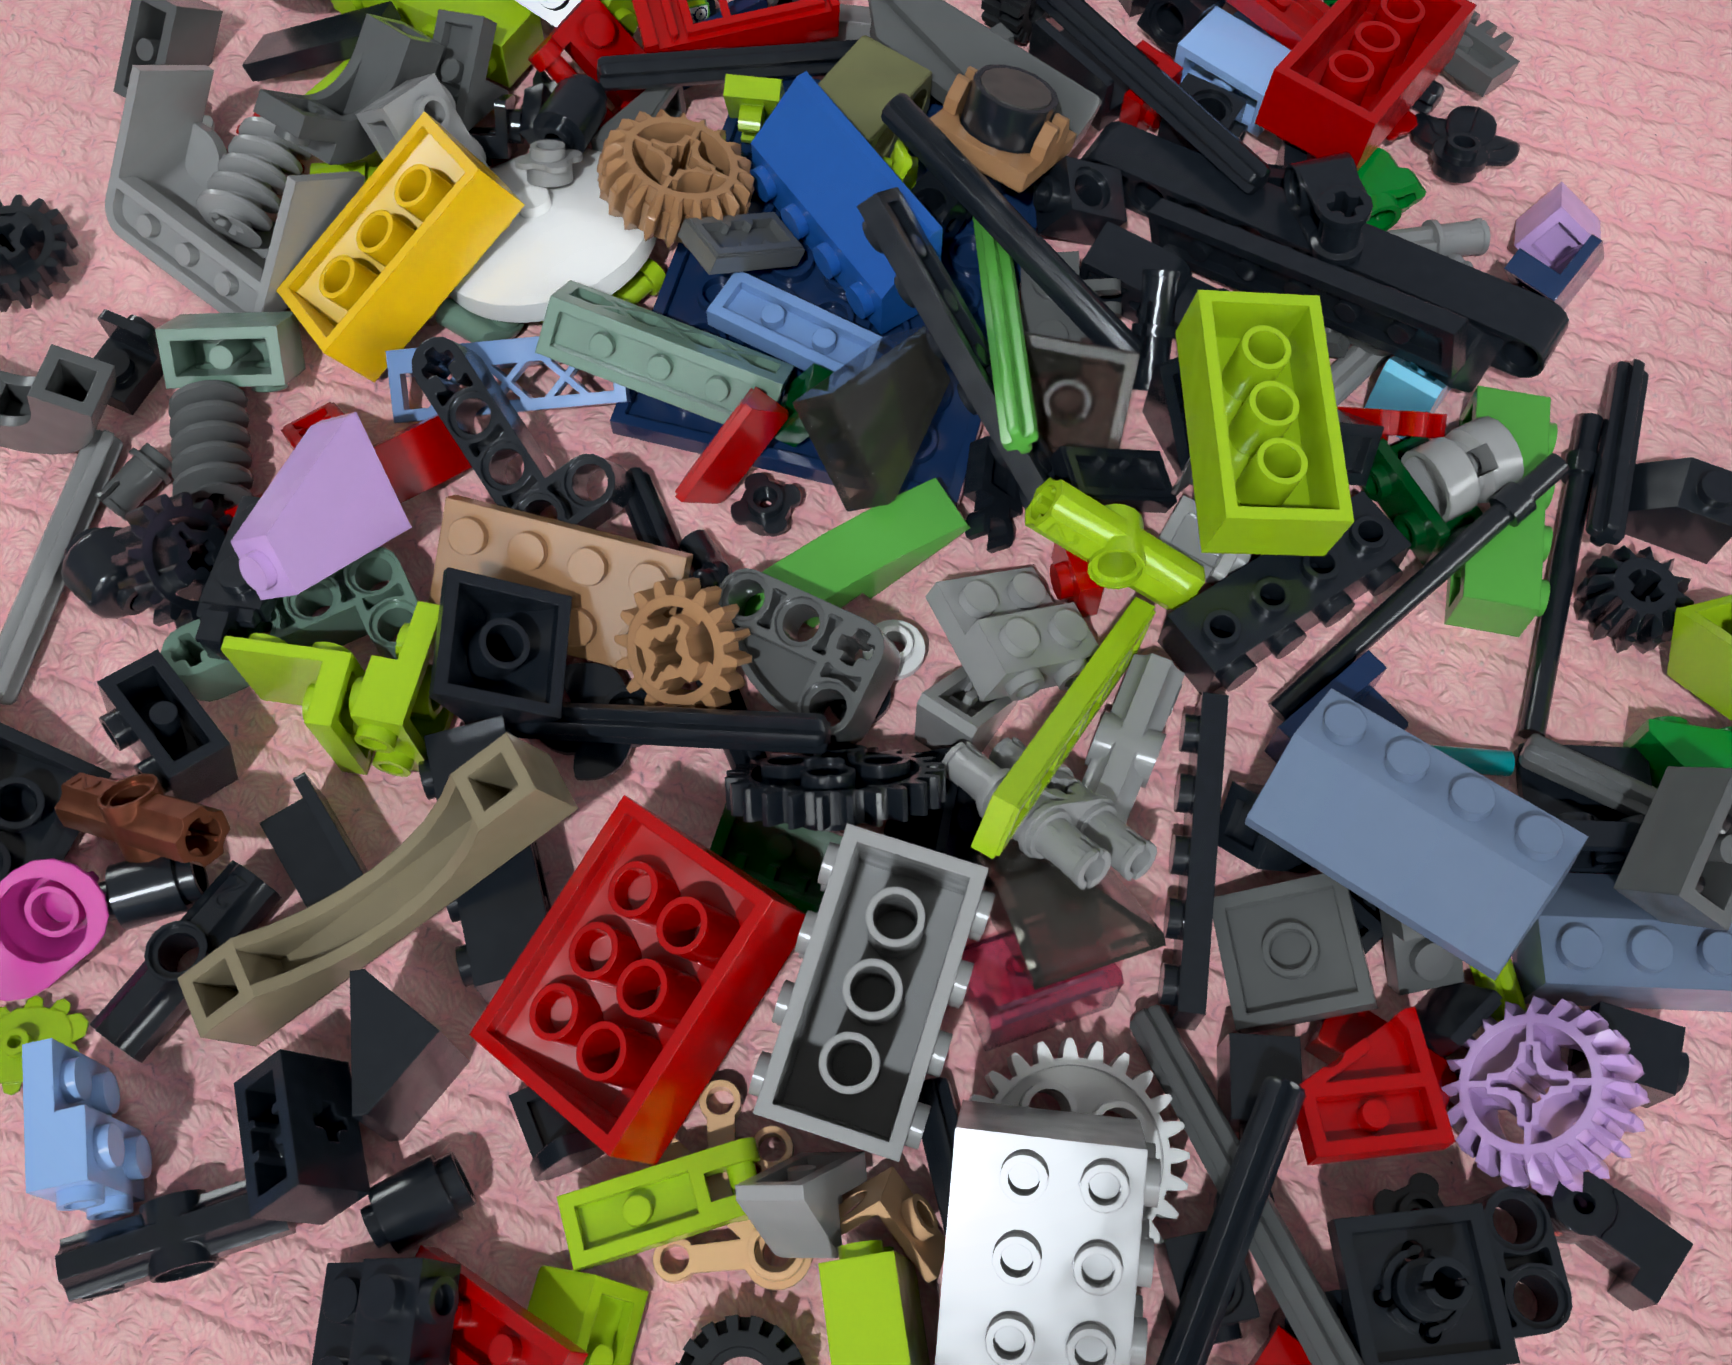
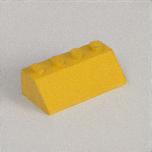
M424 111L276 291L324 354L375 383L387 369L385 351L404 349L426 321L432 318L437 308L460 281L471 272L477 261L499 235L510 226L512 220L525 204L493 171Z

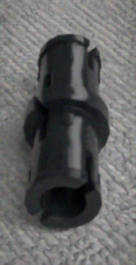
M1142 269L1143 279L1138 323H1132L1131 331L1143 343L1144 348L1134 359L1129 389L1148 391L1154 365L1170 360L1172 338L1176 339V330L1178 328L1174 326L1181 272Z

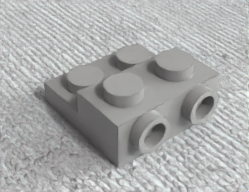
M1033 566L939 581L934 584L925 596L982 702L1008 696L1012 701H1019L1030 697L1040 689L1058 686L1063 691L1068 690L1099 648L1075 603L1055 605Z

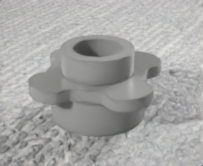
M548 139L531 143L529 153L515 158L514 161L516 168L526 170L527 181L531 185L538 187H560L573 181V163L581 162L583 156L579 150H565V143L562 141Z

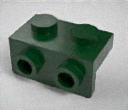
M1411 437L1390 447L1388 442L1381 438L1367 484L1362 486V488L1371 500L1378 501L1392 523L1412 544L1410 550L1414 552L1424 566L1479 518L1483 512L1476 505L1471 511L1445 523L1401 462V457L1407 451L1430 440L1428 438Z
M725 804L710 850L763 883L804 913H807L808 910L818 913L825 893L820 891L821 884L817 883L821 865L829 843L833 842L840 845L844 833L840 831H813L804 827L789 830L786 823L764 827L763 820L744 822V816L733 817L731 810H727Z

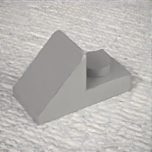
M865 1152L799 1153L735 1185L736 1201L776 1256L782 1258H838V1247L842 1245L838 1205L843 1202V1194L867 1181Z

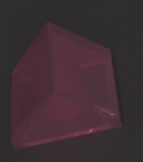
M1073 909L966 945L961 958L962 960L974 963L964 998L985 1052L1110 1008L1124 984L1122 971Z

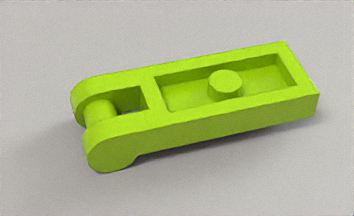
M747 1137L556 1196L573 1270L578 1272L585 1271L734 1222L749 1220L736 1201L735 1185L757 1175L755 1163L760 1161L761 1158L755 1138ZM727 1172L733 1195L712 1202L706 1177Z

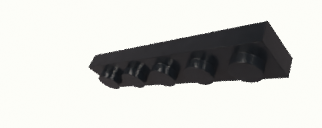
M1202 692L1194 714L1184 713L1180 728L1179 752L1189 753L1188 774H1178L1174 796V812L1184 813L1183 835H1173L1169 856V874L1179 875L1178 899L1168 898L1163 927L1164 938L1174 939L1172 964H1162L1158 986V1004L1169 1005L1168 1014L1175 1027L1195 1031L1206 1015L1229 695Z

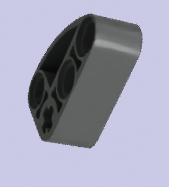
M744 568L735 570L726 576L719 586L722 592L718 604L721 607L737 604L740 610L731 621L735 628H749L751 635L744 640L738 641L739 650L752 655L751 663L741 665L750 682L768 703L779 712L824 715L825 710L831 703L836 700L845 699L847 705L845 716L840 723L831 727L829 745L856 744L860 742L868 733L897 675L900 656L894 642L869 620L758 570ZM758 593H764L765 599L759 611L751 616H745L744 610L749 599ZM819 617L820 625L816 634L807 641L798 642V632L801 625L810 618ZM859 649L868 652L871 649L874 650L869 660L864 658L854 660Z

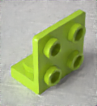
M253 633L249 635V638L224 637L221 651L260 699L301 705L305 725L340 770L347 773L368 774L374 751L359 745L354 740L358 726L351 718L349 711V696L352 686L358 677H364L365 672L350 650L331 642H315L312 647L292 645L276 636L264 633Z

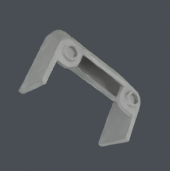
M132 65L105 198V212L110 227L121 239L220 313L286 311L289 307L276 290L363 186L365 176L358 171L288 176L276 223L272 221L273 225L268 232L253 229L261 237L263 243L259 248L239 246L214 230L203 219L196 203L202 191L208 190L207 181L214 172H218V162L224 154H227V149L220 136L202 123L214 70L207 65Z

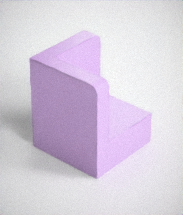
M1560 182L1516 220L1514 246L1517 249L1521 248L1561 274L1592 234L1601 239L1600 220L1563 182Z

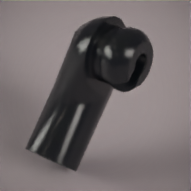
M693 531L681 540L679 544L681 551L693 554L691 566L695 571L692 577L699 578L701 589L713 586L719 587L726 576L732 573L728 563L706 531Z

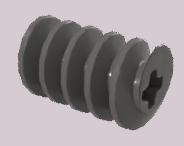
M202 380L187 384L176 390L169 399L168 413L171 418L169 434L172 438L170 455L173 458L171 476L174 479L172 496L182 492H189L193 504L207 498L212 500V516L217 519L225 515L224 510L239 504L243 495L255 497L249 490L252 488L254 480L249 470L252 463V455L247 449L251 441L250 434L246 429L249 424V414L245 410L248 398L244 391L234 384L221 380Z

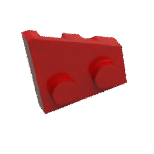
M1415 1007L1403 1009L1389 1022L1368 1037L1360 1040L1332 1063L1321 1068L1299 1084V1086L1305 1089L1306 1097L1296 1123L1307 1166L1445 1150L1456 1142Z

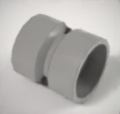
M1489 416L1478 417L1451 430L1445 437L1434 438L1407 451L1401 457V462L1445 523L1471 511L1478 503H1488L1490 498L1507 483H1518L1524 475L1523 458L1517 442L1501 422Z

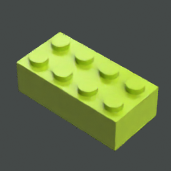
M1198 290L1176 330V341L1201 553L1325 556L1354 523L1320 296Z

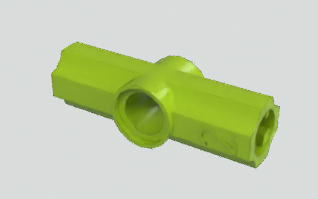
M1050 477L1036 489L1031 503L1025 509V526L1086 561L1090 579L1099 586L1108 589L1129 587L1166 610H1175L1196 597L1200 588L1205 583L1204 567L1146 532L1142 515L1135 508L1125 504L1104 506L1064 480L1056 481Z

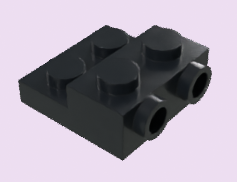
M427 1258L364 1259L363 1262L327 1263L312 1365H449L454 1319L459 1304L458 1287L461 1264Z

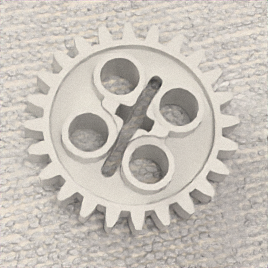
M1066 1038L1061 1041L1058 1058L1056 1059L1053 1058L1049 1048L1042 1041L1033 1045V1066L1030 1067L1025 1059L1015 1052L1007 1057L1008 1068L1012 1075L1010 1080L993 1070L984 1077L995 1095L991 1099L974 1094L970 1096L968 1101L1029 1107L1031 1098L1039 1092L1053 1096L1059 1103L1061 1111L1103 1115L1106 1111H1113L1120 1114L1123 1118L1140 1120L1146 1142L1156 1144V1158L1161 1160L1158 1207L1143 1206V1219H1149V1238H1154V1244H1159L1163 1240L1152 1220L1155 1216L1165 1219H1177L1179 1213L1164 1198L1167 1191L1188 1189V1183L1170 1174L1171 1164L1190 1159V1153L1170 1147L1168 1138L1179 1133L1185 1126L1180 1121L1163 1122L1159 1113L1168 1106L1173 1098L1170 1094L1149 1098L1145 1091L1154 1075L1150 1070L1138 1074L1131 1079L1126 1075L1130 1057L1128 1053L1123 1052L1117 1055L1107 1065L1103 1063L1104 1052L1102 1042L1096 1041L1090 1044L1084 1057L1079 1058L1073 1038Z

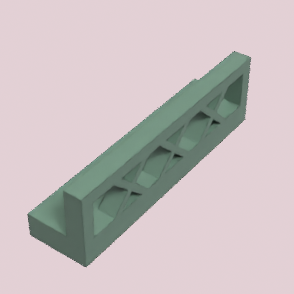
M572 280L568 281L550 296L535 353L721 424L726 422L750 388L758 387L778 403L794 368V365Z

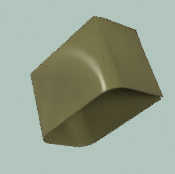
M864 35L827 73L818 85L881 157H888L892 153L898 137L882 121V110L893 97L899 93H904L926 114L930 104L932 72L871 37Z

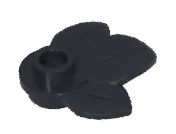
M1457 107L1449 113L1447 119L1437 118L1425 113L1415 115L1418 125L1411 131L1413 140L1431 151V158L1433 160L1432 170L1438 177L1453 183L1470 182L1485 166L1509 165L1516 160L1519 154L1520 144L1511 139L1497 136V123L1494 116L1480 107Z
M598 663L566 665L564 688L570 702L644 706L647 693L644 690L629 693L622 678L612 667ZM538 739L556 753L567 756L575 755L573 767L575 778L585 781L606 778L623 767L631 749L642 746L638 744Z

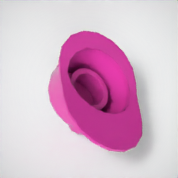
M55 858L32 860L22 865L0 881V1000L7 1002L30 998L50 987L89 954L106 933L109 911L106 896L97 884L100 878L94 871L85 872L76 864Z

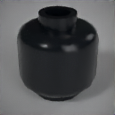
M107 526L87 529L76 535L69 542L64 552L61 575L65 585L93 613L101 618L118 619L127 615H137L146 610L143 609L136 612L132 608L135 599L139 595L134 588L119 589L117 584L122 578L128 576L126 567H120L111 561L112 556L126 551V546L114 538L115 531L122 529L121 527Z

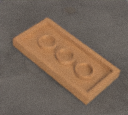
M452 495L446 497L429 603L440 605L443 572L447 567L572 596L567 655L617 668L616 662L621 658L627 657V648L615 643L614 635L628 633L630 628L620 617L622 610L637 608L634 594L637 591L653 589L654 582L676 578L677 581L689 578L693 554L459 495ZM673 606L663 615L669 618L672 615L680 614L683 608Z

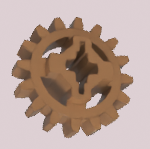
M695 577L678 581L676 578L654 582L653 589L637 591L634 594L637 608L622 610L620 617L630 628L628 633L614 635V642L627 648V657L621 658L616 662L617 669H631L634 678L630 680L626 689L629 693L644 690L647 693L644 706L719 709L731 703L728 692L744 687L746 681L736 672L737 666L751 663L752 655L739 650L738 641L744 640L751 634L749 628H735L731 621L740 610L737 604L723 607L718 604L722 592L720 587L713 586L701 589L700 580ZM673 606L683 608L680 614L672 615L669 618L663 615ZM699 680L703 683L697 690L682 689L684 683L687 682L691 683Z

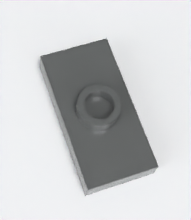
M775 212L738 214L735 217L725 215L723 220H717L713 216L702 217V220L688 218L684 219L678 233V237L709 275L797 266L805 252L803 246Z

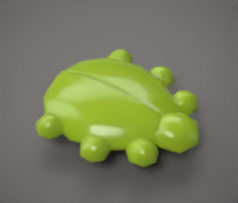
M37 995L28 998L24 1008H16L10 1012L6 1006L0 1007V1084H2L4 1093L15 1095L21 1090L23 1082L22 1044L53 1038L79 1052L77 1046L72 1043L86 1036L89 1021L82 1013L67 1015L70 1013L71 1003L65 998L57 1000L51 1008L43 1007L44 1000Z

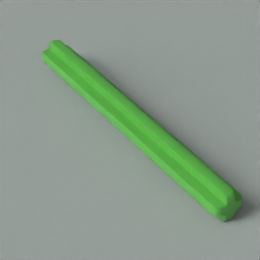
M973 217L1000 440L1002 446L1007 451L1018 450L1021 454H1026L1033 449L1032 443L1039 438L1014 261Z

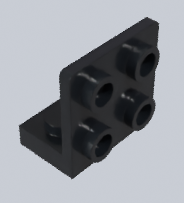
M1524 743L1519 744L1514 750L1518 796L1589 836L1569 872L1620 874L1646 815L1626 816L1523 768L1518 758ZM1563 745L1652 786L1649 761L1636 748Z

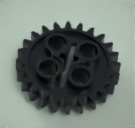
M857 744L829 745L828 750L822 754L794 753L785 755L772 753L767 758H751L750 764H736L735 770H727V777H725L726 809L731 810L733 817L744 816V822L763 820L764 827L786 823L789 830L804 827L813 831L845 830L847 823L854 826L866 823L880 827L883 826L882 820L906 822L908 821V815L926 816L928 815V809H940L941 802H946L944 763L936 762V757H922L920 752L902 754V749H892L883 752L878 751V747L867 748Z

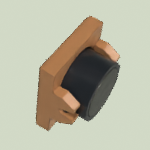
M986 65L980 70L969 66L965 75L959 73L946 95L942 110L930 117L931 121L980 172L1018 193L1023 192L1071 152L1077 136L1076 133L1069 130L1070 119L1059 113L1055 114L1059 101L1057 93L1050 84L1036 74L1008 65Z

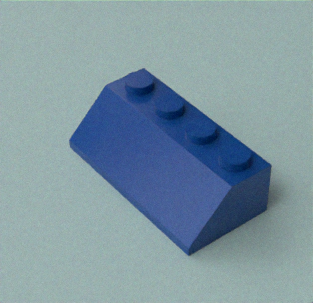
M806 71L796 76L751 142L753 169L750 170V174L754 177L753 187L762 201L767 202L770 200L778 209L783 223L797 240L802 238L811 249L816 265L827 279L834 277L845 291L847 301L853 312L861 319L867 317L882 335L919 313L916 308L908 306L899 295L894 283L896 273L884 253L877 252L867 240L862 228L864 219L856 206L877 192L898 187L940 261L943 228Z

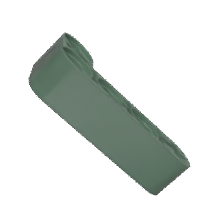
M378 547L303 592L293 596L279 597L269 622H260L256 628L247 627L243 638H249V635L253 633L271 631L269 635L276 636L288 644L312 647L315 642H331L343 646L369 635L381 657L397 660L395 654L396 642H392V640L399 633L404 623L411 622L419 599L395 554L384 547ZM389 581L385 587L370 591L379 582ZM330 606L322 615L312 617L315 611L321 607ZM200 619L174 630L164 641L161 654L197 700L208 702L219 700L250 686L230 661L209 658L207 656L208 653L201 643L195 639Z

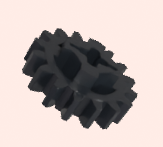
M15 195L11 205L4 206L0 201L1 312H7L14 300H19L25 309L31 308V296L37 293L50 299L53 297V293L49 285L53 282L67 284L70 280L63 267L78 264V259L72 249L79 246L77 239L57 208L50 210L43 199L38 198L30 206L22 195Z
M182 492L170 498L166 494L145 501L143 506L129 511L125 517L130 526L115 531L114 538L126 546V551L112 556L111 561L115 565L126 567L128 576L122 578L117 583L119 589L134 588L139 595L135 599L132 608L136 612L149 607L154 608L153 624L157 626L174 622L178 629L185 624L199 619L196 614L200 596L226 537L227 529L233 520L229 514L217 519L213 517V501L208 498L193 504L189 492Z

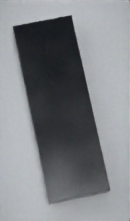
M392 1L268 33L262 36L242 67L253 82H259L351 58L367 13L400 21L401 16Z

